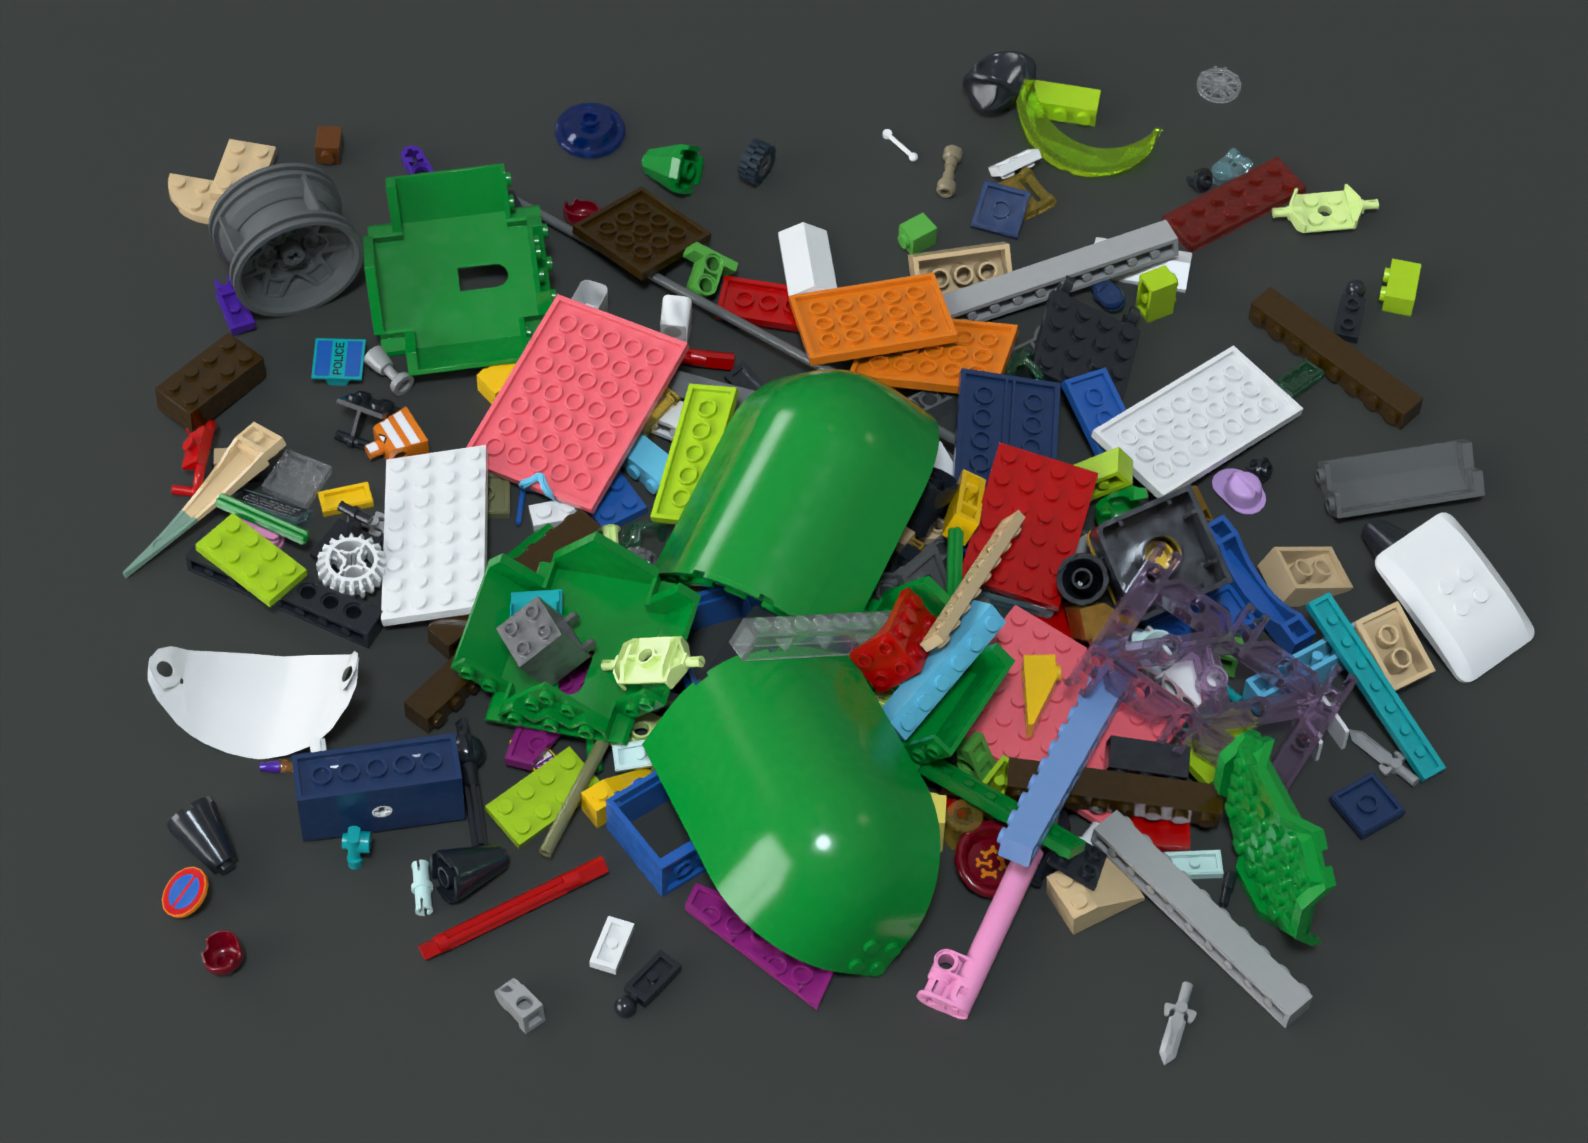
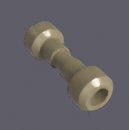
M956 145L946 146L943 152L945 172H943L942 178L937 182L936 192L944 198L954 196L956 191L954 171L957 164L961 162L963 155L962 149Z

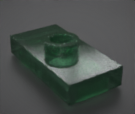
M1304 359L1274 380V383L1294 399L1324 377L1325 371Z

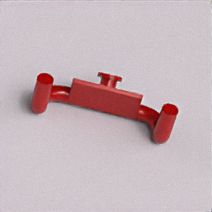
M209 420L206 426L202 425L192 433L186 428V433L189 434V437L182 445V449L185 450L182 469L195 470L193 487L173 484L171 494L192 497L203 484L213 436L218 430L216 421Z

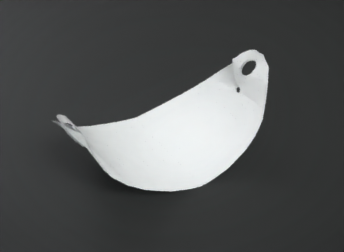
M169 646L157 649L149 658L148 682L160 704L189 735L204 744L229 754L253 759H268L289 755L309 747L310 740H315L314 737L320 736V739L323 738L333 728L349 705L358 678L359 657L355 651L350 655L283 657L247 653L193 651ZM159 662H167L172 666L173 673L170 677H164L158 673L157 664ZM352 666V674L349 677V679L345 681L348 670Z

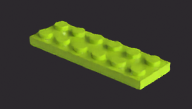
M689 383L650 516L653 522L677 524L729 421L733 417L739 396V391L736 387Z

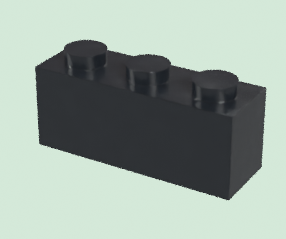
M1111 735L1106 741L1103 770L1186 781L1189 775L1191 746Z

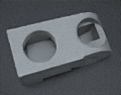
M512 978L494 991L500 1005L519 1023V1028L525 1034L546 1021L543 1004L515 978Z

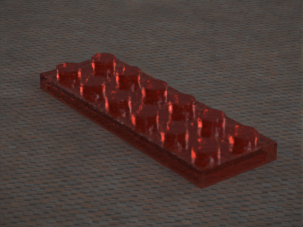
M1275 157L1162 215L1161 221L1167 220L1178 237V241L1192 253L1272 211V208H1278L1290 202L1295 188H1298V194H1305L1307 187L1278 157Z

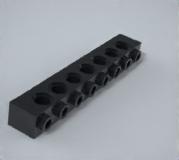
M201 533L185 555L188 571L262 602L196 551L195 544L206 536V534ZM308 576L271 606L368 649L384 628L381 621L383 611L377 606L368 605L357 600L354 596L345 595L333 590L329 585L324 586L312 581Z

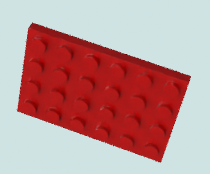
M999 443L981 502L980 523L969 540L963 560L962 580L1000 522L1019 510L1025 516L1020 525L1021 531L1010 540L1012 545L1006 552L1001 554V562L990 571L991 577L980 588L1058 612L1063 596L1057 587V571L1064 559L1076 552L1098 473Z

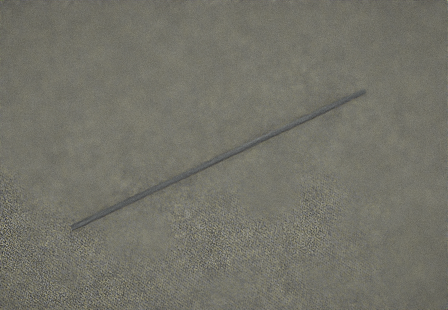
M517 197L518 200L521 202L522 207L534 206L528 203L527 201ZM540 209L543 222L595 249L572 233L573 226ZM658 272L648 277V279L677 295L690 298L692 303L815 370L835 369L827 364L811 366L807 354L802 350ZM938 425L939 437L955 445V433Z

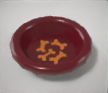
M988 820L975 823L962 833L956 844L954 862L958 875L969 889L982 897H994L1011 861L998 855L1000 843H997L998 835L1002 827L1008 828L1009 826L1004 822Z

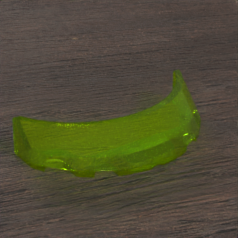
M1024 79L1016 101L1017 112H1019L1022 127L1030 144L1035 149H1039L1042 157L1053 166L1061 170H1068L1071 174L1079 176H1108L1133 167L1152 151L1163 129L1156 127L1149 136L1127 146L1096 148L1074 141L1052 124L1039 103L1034 79Z

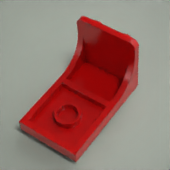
M908 587L901 591L884 626L869 640L852 649L849 657L878 692L883 693L922 671L930 651L926 652L920 643L937 618L923 605L922 599Z

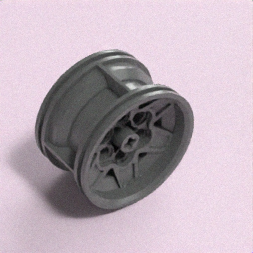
M281 163L258 169L232 184L219 197L209 217L210 236L221 257L231 263L229 277L235 294L242 305L255 313L265 316H291L320 307L342 293L355 279L362 266L364 257L362 242L352 223L341 216L342 201L331 177L320 168L304 163Z

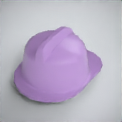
M1228 468L1214 475L1212 480L1214 491L1236 512L1252 515L1264 508L1266 495L1259 478L1253 473Z

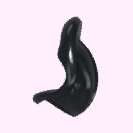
M1018 51L992 53L974 64L970 72L963 77V88L969 90L972 104L980 111L985 113L1002 112L1015 104L1019 96H1026L1030 93L1036 79V63L1029 55Z

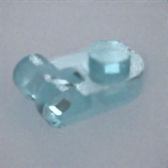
M1235 147L1230 149L1225 157L1212 166L1213 183L1219 186H1227L1233 183L1252 167L1253 161L1248 157H1242L1240 155L1241 152Z

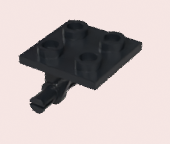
M360 390L356 393H348L346 396L339 397L336 403L357 410L351 434L338 429L334 439L347 443V446L350 448L358 447L365 450L364 446L370 444L371 441L362 439L359 435L367 416L371 415L379 419H385L402 408L394 406L395 403L391 400H377L371 398V393Z
M341 501L337 509L349 516V523L339 518L311 551L310 557L318 561V554L322 552L324 544L330 545L331 538L338 541L340 534L348 538L351 532L356 538L363 534L364 540L372 537L374 544L379 543L381 545V539L362 530L361 522L370 526L374 520L373 516L363 512L362 508L357 505L353 507ZM333 564L332 568L340 572V570L337 569V565Z
M1087 842L1084 851L1071 859L1060 857L1055 851L1050 849L1043 855L1031 884L1039 887L1042 884L1043 878L1056 871H1060L1094 891L1097 887L1107 854Z

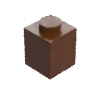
M318 126L315 141L316 163L341 165L344 143L342 127Z

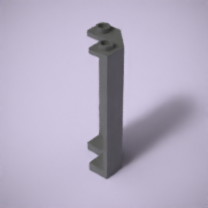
M1465 439L1318 461V469L1315 472L1317 483L1320 484L1325 498L1326 509L1330 515L1336 518L1485 496L1483 470L1474 467L1472 442Z

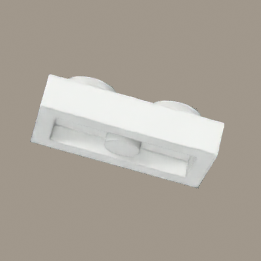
M1027 149L988 167L991 177L1001 176V179H1005L1015 175L1014 171L1019 168L1024 170L1034 166V161L1042 158L1039 149Z
M558 500L528 505L534 532L546 523L555 528L563 522L566 516L579 510V508Z
M608 916L589 961L590 967L616 975L634 932V923Z

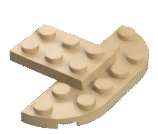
M229 139L214 181L170 173L168 189L171 201L185 217L199 223L209 224L211 211L219 197L242 177L258 169L273 165L277 154L276 147Z

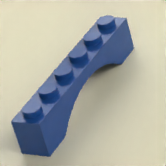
M1224 514L1210 521L1208 525L1233 579V582L1230 584L1288 658L1310 646L1316 632L1300 612L1285 604L1267 586L1251 562L1239 533Z

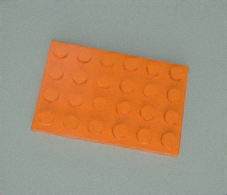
M934 272L789 295V304L811 366L958 342V333Z
M952 318L958 333V342L854 359L850 371L876 378L890 387L958 394L959 372L961 368L998 374L1005 373L1019 334L1018 325Z

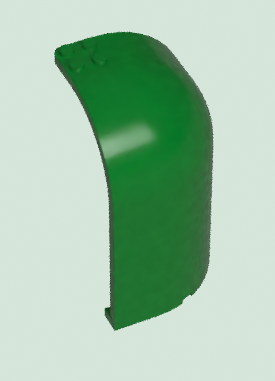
M830 369L799 373L775 379L761 386L740 405L729 421L655 564L660 569L659 576L661 581L675 584L682 583L685 586H705L714 588L718 584L725 586L724 590L727 593L745 600L749 595L762 601V608L783 618L829 649L844 650L932 473L939 446V428L933 415L880 380L849 370Z
M781 644L780 648L768 650L767 647H761L726 660L707 672L708 677L697 685L694 682L690 684L676 698L642 745L715 887L732 910L750 928L778 949L812 966L840 973L873 977L880 976L886 971V968L895 957L900 954L901 950L918 929L928 910L935 890L940 864V830L932 796L863 673L849 657L850 653L806 644Z

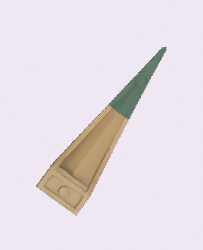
M253 422L237 435L212 472L162 533L123 571L125 579L216 508V499L221 493L231 496L269 466L268 460L276 456L286 446L283 437L256 422Z

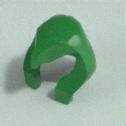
M1130 485L1100 499L1095 505L1097 525L1139 507V500L1149 498L1147 488Z

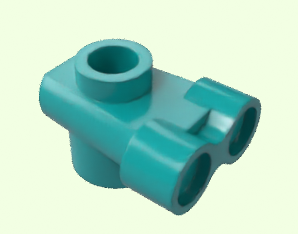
M358 826L348 827V833H343L342 849H347L348 851L347 862L352 870L362 867L363 860L360 854L370 853L371 831H361V828Z

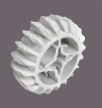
M352 532L348 538L340 534L338 541L331 538L330 545L324 544L322 552L318 554V561L316 563L318 579L323 582L324 586L329 585L331 589L340 593L349 594L354 597L359 594L364 598L365 592L373 594L374 587L380 588L382 575L386 574L383 568L387 567L386 554L384 551H381L379 543L374 544L372 537L364 540L363 534L358 538L354 537ZM365 559L369 560L373 565L371 569L364 563ZM333 564L337 565V569L340 570L338 574L332 569Z

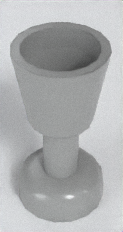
M382 346L373 347L365 355L364 364L380 375H387L392 380L390 389L396 396L403 395L410 390L414 383V378L409 376L408 372L398 373L393 368L394 363Z

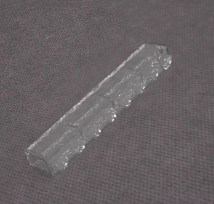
M891 611L743 618L729 643L742 661L849 655L852 649L869 640L884 626Z

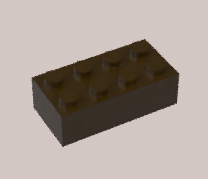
M227 333L155 388L157 407L192 433L266 378L264 358L233 335Z

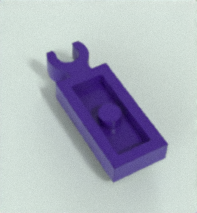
M229 275L227 276L228 283L225 285L220 284L219 280L215 279V289L218 292L216 293V299L231 335L256 329L251 312L237 298Z

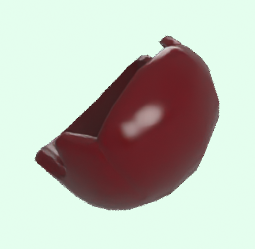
M577 198L574 199L571 205H568L566 201L563 204L564 219L571 226L600 210L596 202L589 200L579 201Z
M221 930L206 938V949L204 952H201L204 966L209 972L215 975H229L242 964L244 950L236 934L229 930Z

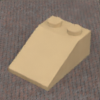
M1332 546L1273 547L1258 564V568L1268 587L1289 607L1306 605L1328 592L1335 596L1353 589Z
M1398 601L1354 622L1356 633L1396 692L1424 679L1436 671Z
M1108 858L1105 860L1094 891L1060 871L1046 877V893L1073 935L1145 900L1140 889Z

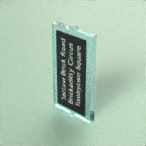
M246 489L233 493L231 496L295 525L302 521H307V518L313 514V510Z

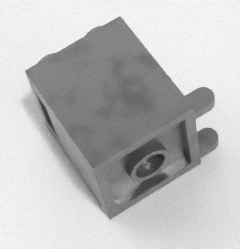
M539 596L535 597L496 628L518 666L540 683L546 682L551 686L590 657L588 652L597 645L593 638L588 639L582 644L571 627L580 618L577 612H572L564 617Z

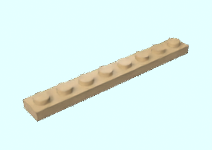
M1019 510L1000 522L920 643L926 652L936 646L938 648L943 647L951 638L949 636L950 632L955 630L961 623L959 618L971 608L970 601L982 591L980 586L991 577L990 571L1001 562V554L1006 552L1012 545L1010 540L1021 531L1020 525L1025 516Z

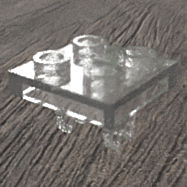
M286 449L261 485L262 492L308 510L318 492H320L332 474V466Z

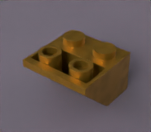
M1094 602L1089 605L1065 607L1071 637L1081 639V642H1088L1089 644L1104 640L1103 636L1113 635V637L1128 635L1129 629L1136 628L1135 622L1105 603Z

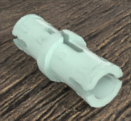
M416 860L411 864L414 882L411 885V890L415 894V912L419 916H425L424 909H427V915H430L433 912L431 900L433 884L429 878V862L419 860L420 867H418Z

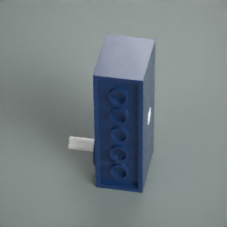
M455 733L327 750L325 738L320 739V736L314 737L315 740L309 741L310 753L291 755L303 842L340 837L343 833H348V827L358 826L361 828V831L376 832L466 819L462 775Z

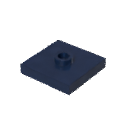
M984 180L971 222V228L1018 240L1031 199V192Z
M1374 772L1330 795L1329 798L1331 804L1361 840L1405 815L1406 811Z

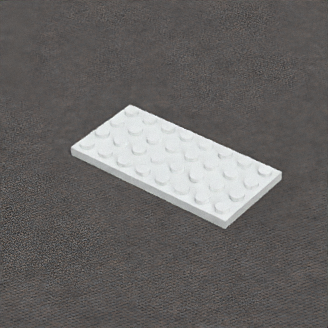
M1233 345L1093 430L1091 437L1106 451L1120 447L1133 459V476L1155 497L1160 498L1193 483L1299 417L1304 408Z
M486 445L386 460L383 551L386 554L387 567H383L386 574L382 575L381 610L383 612L381 614V621L383 626L470 614L487 567L488 449Z

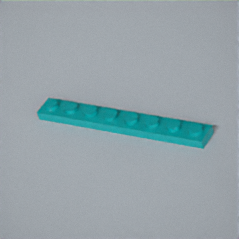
M1330 592L1309 602L1305 608L1417 777L1420 778L1421 783L1443 772L1446 767Z

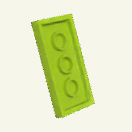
M234 513L195 544L196 551L269 607L273 606L307 576V569Z
M569 746L485 806V811L514 845L520 849L552 826L584 762ZM593 775L587 789L599 782L595 775Z

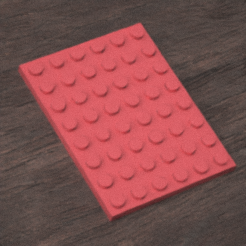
M557 294L466 448L486 445L488 449V473L515 484H519L521 480L529 478L537 472L543 473L556 500L594 514L690 347L687 342ZM539 482L528 487V489L545 495Z
M1015 605L1004 618L1006 624L988 643V645L998 643L1015 662L965 735V738L969 739L975 731L983 733L995 763L1003 754L1008 758L1013 757L1041 761L1043 757L1048 758L1047 752L1052 740L1059 739L1057 735L1062 723H1068L1067 717L1071 707L1078 706L1077 699L1081 690H1087L1086 684L1092 672L1096 673L1101 664L1127 674L1131 678L1123 701L1085 767L1104 769L1106 741L1111 735L1171 744L1187 724L1191 713L1181 704ZM1023 655H1055L1056 665H1061V681H1056L1055 692L1032 738H1026L1021 671ZM1081 808L1073 810L1090 822L1101 823L1112 814L1107 811L1105 813H1095L1092 810Z

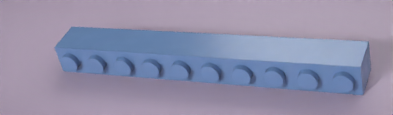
M1102 664L1096 673L1092 672L1086 684L1087 690L1082 689L1078 696V706L1071 707L1067 717L1068 723H1062L1057 735L1059 739L1052 740L1047 752L1048 758L1043 757L1038 766L1037 772L1039 774L1032 775L1027 787L1029 789L1028 793L1023 791L1017 804L1018 810H1012L1007 821L1008 828L1002 827L997 838V843H1000L999 856L1029 868L1123 701L1131 676Z

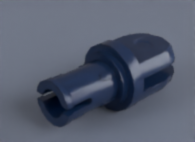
M1105 280L1088 286L1094 292V299L1111 312L1119 311L1125 305L1126 297L1123 291L1112 281Z

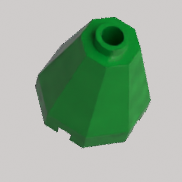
M678 144L649 149L643 155L641 164L645 174L671 191L681 194H692L694 190L691 187L693 185L698 186L701 181L704 159L703 156L698 155L697 151L701 152L699 146Z

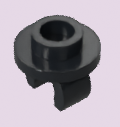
M1208 168L1196 169L1194 177H1186L1188 185L1195 187L1200 192L1207 191L1213 182L1212 172Z
M1261 457L1259 460L1252 459L1250 461L1251 467H1245V472L1253 473L1262 483H1265L1273 472V466L1267 457Z

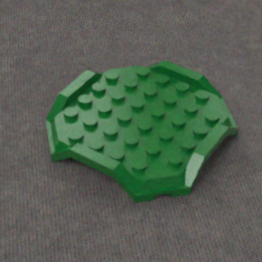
M1250 729L1242 732L1219 753L1213 781L1217 792L1227 798V802L1224 805L1225 811L1229 817L1233 834V846L1239 855L1235 867V872L1238 874L1237 880L1257 918L1293 936L1296 940L1314 946L1322 943L1318 936L1309 933L1316 903L1336 886L1332 865L1325 866L1322 851L1328 849L1324 829L1302 819L1269 759L1275 739L1269 736L1261 737L1260 732Z

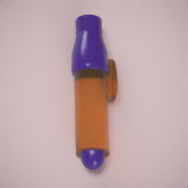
M276 759L270 762H260V771L271 773L293 772L292 761Z

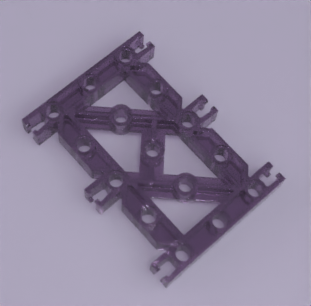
M1160 541L1153 548L1064 684L1069 688L1074 683L1078 684L1081 679L1077 675L1080 671H1083L1091 677V681L1084 689L1081 688L1078 694L1086 699L1103 677L1105 690L1152 723L1167 722L1155 742L1162 746L1165 745L1168 741L1166 737L1171 733L1180 740L1178 743L1180 746H1174L1172 749L1173 753L1180 757L1190 741H1192L1194 752L1215 767L1217 766L1219 753L1235 739L1226 731L1247 727L1257 728L1261 725L1296 720L1271 759L1276 772L1288 791L1358 681V678L1348 674L1346 680L1342 683L1344 687L1339 691L1331 685L1333 679H1336L1338 673L1342 670V667L1338 664L1329 669L1319 683L1317 672L1271 640L1256 641L1270 617L1264 613L1259 619L1255 618L1253 623L1256 627L1252 630L1243 623L1246 616L1250 612L1254 613L1256 607L1249 602L1239 611L1232 622L1227 609L1182 578L1169 580V576L1183 556L1173 551L1172 557L1167 562L1169 565L1164 569L1155 561L1157 556L1161 557L1162 551L1167 546ZM1146 573L1152 574L1156 579V583L1150 582L1146 577ZM1153 601L1197 631L1181 635L1167 634L1161 638L1126 643ZM1190 604L1196 605L1199 608L1200 614L1193 612ZM1119 615L1125 616L1128 624H1123L1119 620ZM1234 635H1239L1243 639V644L1237 643ZM1163 645L1171 649L1172 655H1167L1164 652ZM1220 656H1233L1286 694L1267 697L1255 696L1248 700L1230 702L1227 690L1228 675L1222 668ZM1091 657L1098 658L1100 667L1092 664ZM1193 660L1197 677L1195 687L1201 695L1203 707H1190L1137 669L1153 666L1167 667L1173 663ZM1278 665L1286 669L1287 675H1283L1279 671ZM1207 676L1212 677L1216 681V686L1208 683ZM1135 687L1143 690L1144 698L1136 694ZM1322 696L1330 699L1331 706L1323 702ZM1251 707L1259 710L1260 717L1252 714ZM1180 718L1188 722L1189 729H1185L1180 725ZM1295 738L1303 741L1304 748H1300L1296 744Z

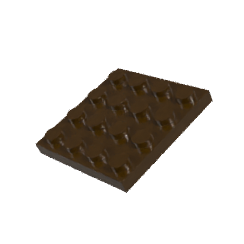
M642 186L573 225L572 229L573 234L641 281L682 258L685 249L695 242L704 245L711 241V232Z

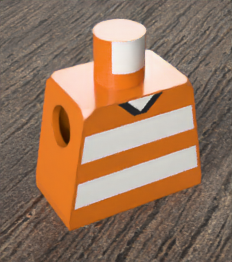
M407 407L402 408L373 427L374 442L364 446L370 460L380 455H383L387 460L429 453L428 439Z

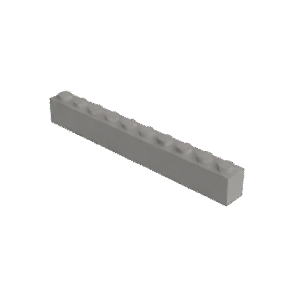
M1163 220L943 294L951 318L984 322L1046 301L1049 293L1053 289L1057 290L1058 284L1060 282L1063 283L1066 275L1075 279L1071 290L1073 292L1179 256L1178 237L1167 220Z
M1116 810L1093 829L1090 842L1106 853L1107 858L1284 1028H1287L1308 1010L1313 998L1309 989L1304 984L1297 982L1284 965L1277 963L1264 946L1256 943L1244 927L1236 924L1224 908L1216 905L1210 895L1195 885L1185 871H1181L1175 866L1166 853L1161 852L1155 847L1149 836L1142 834L1135 828L1130 818L1123 816Z

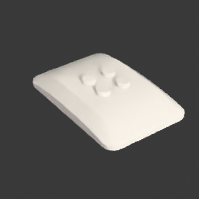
M1448 513L1437 514L1376 557L1375 567L1459 682H1473L1534 637L1532 623L1508 586L1480 548L1452 515Z

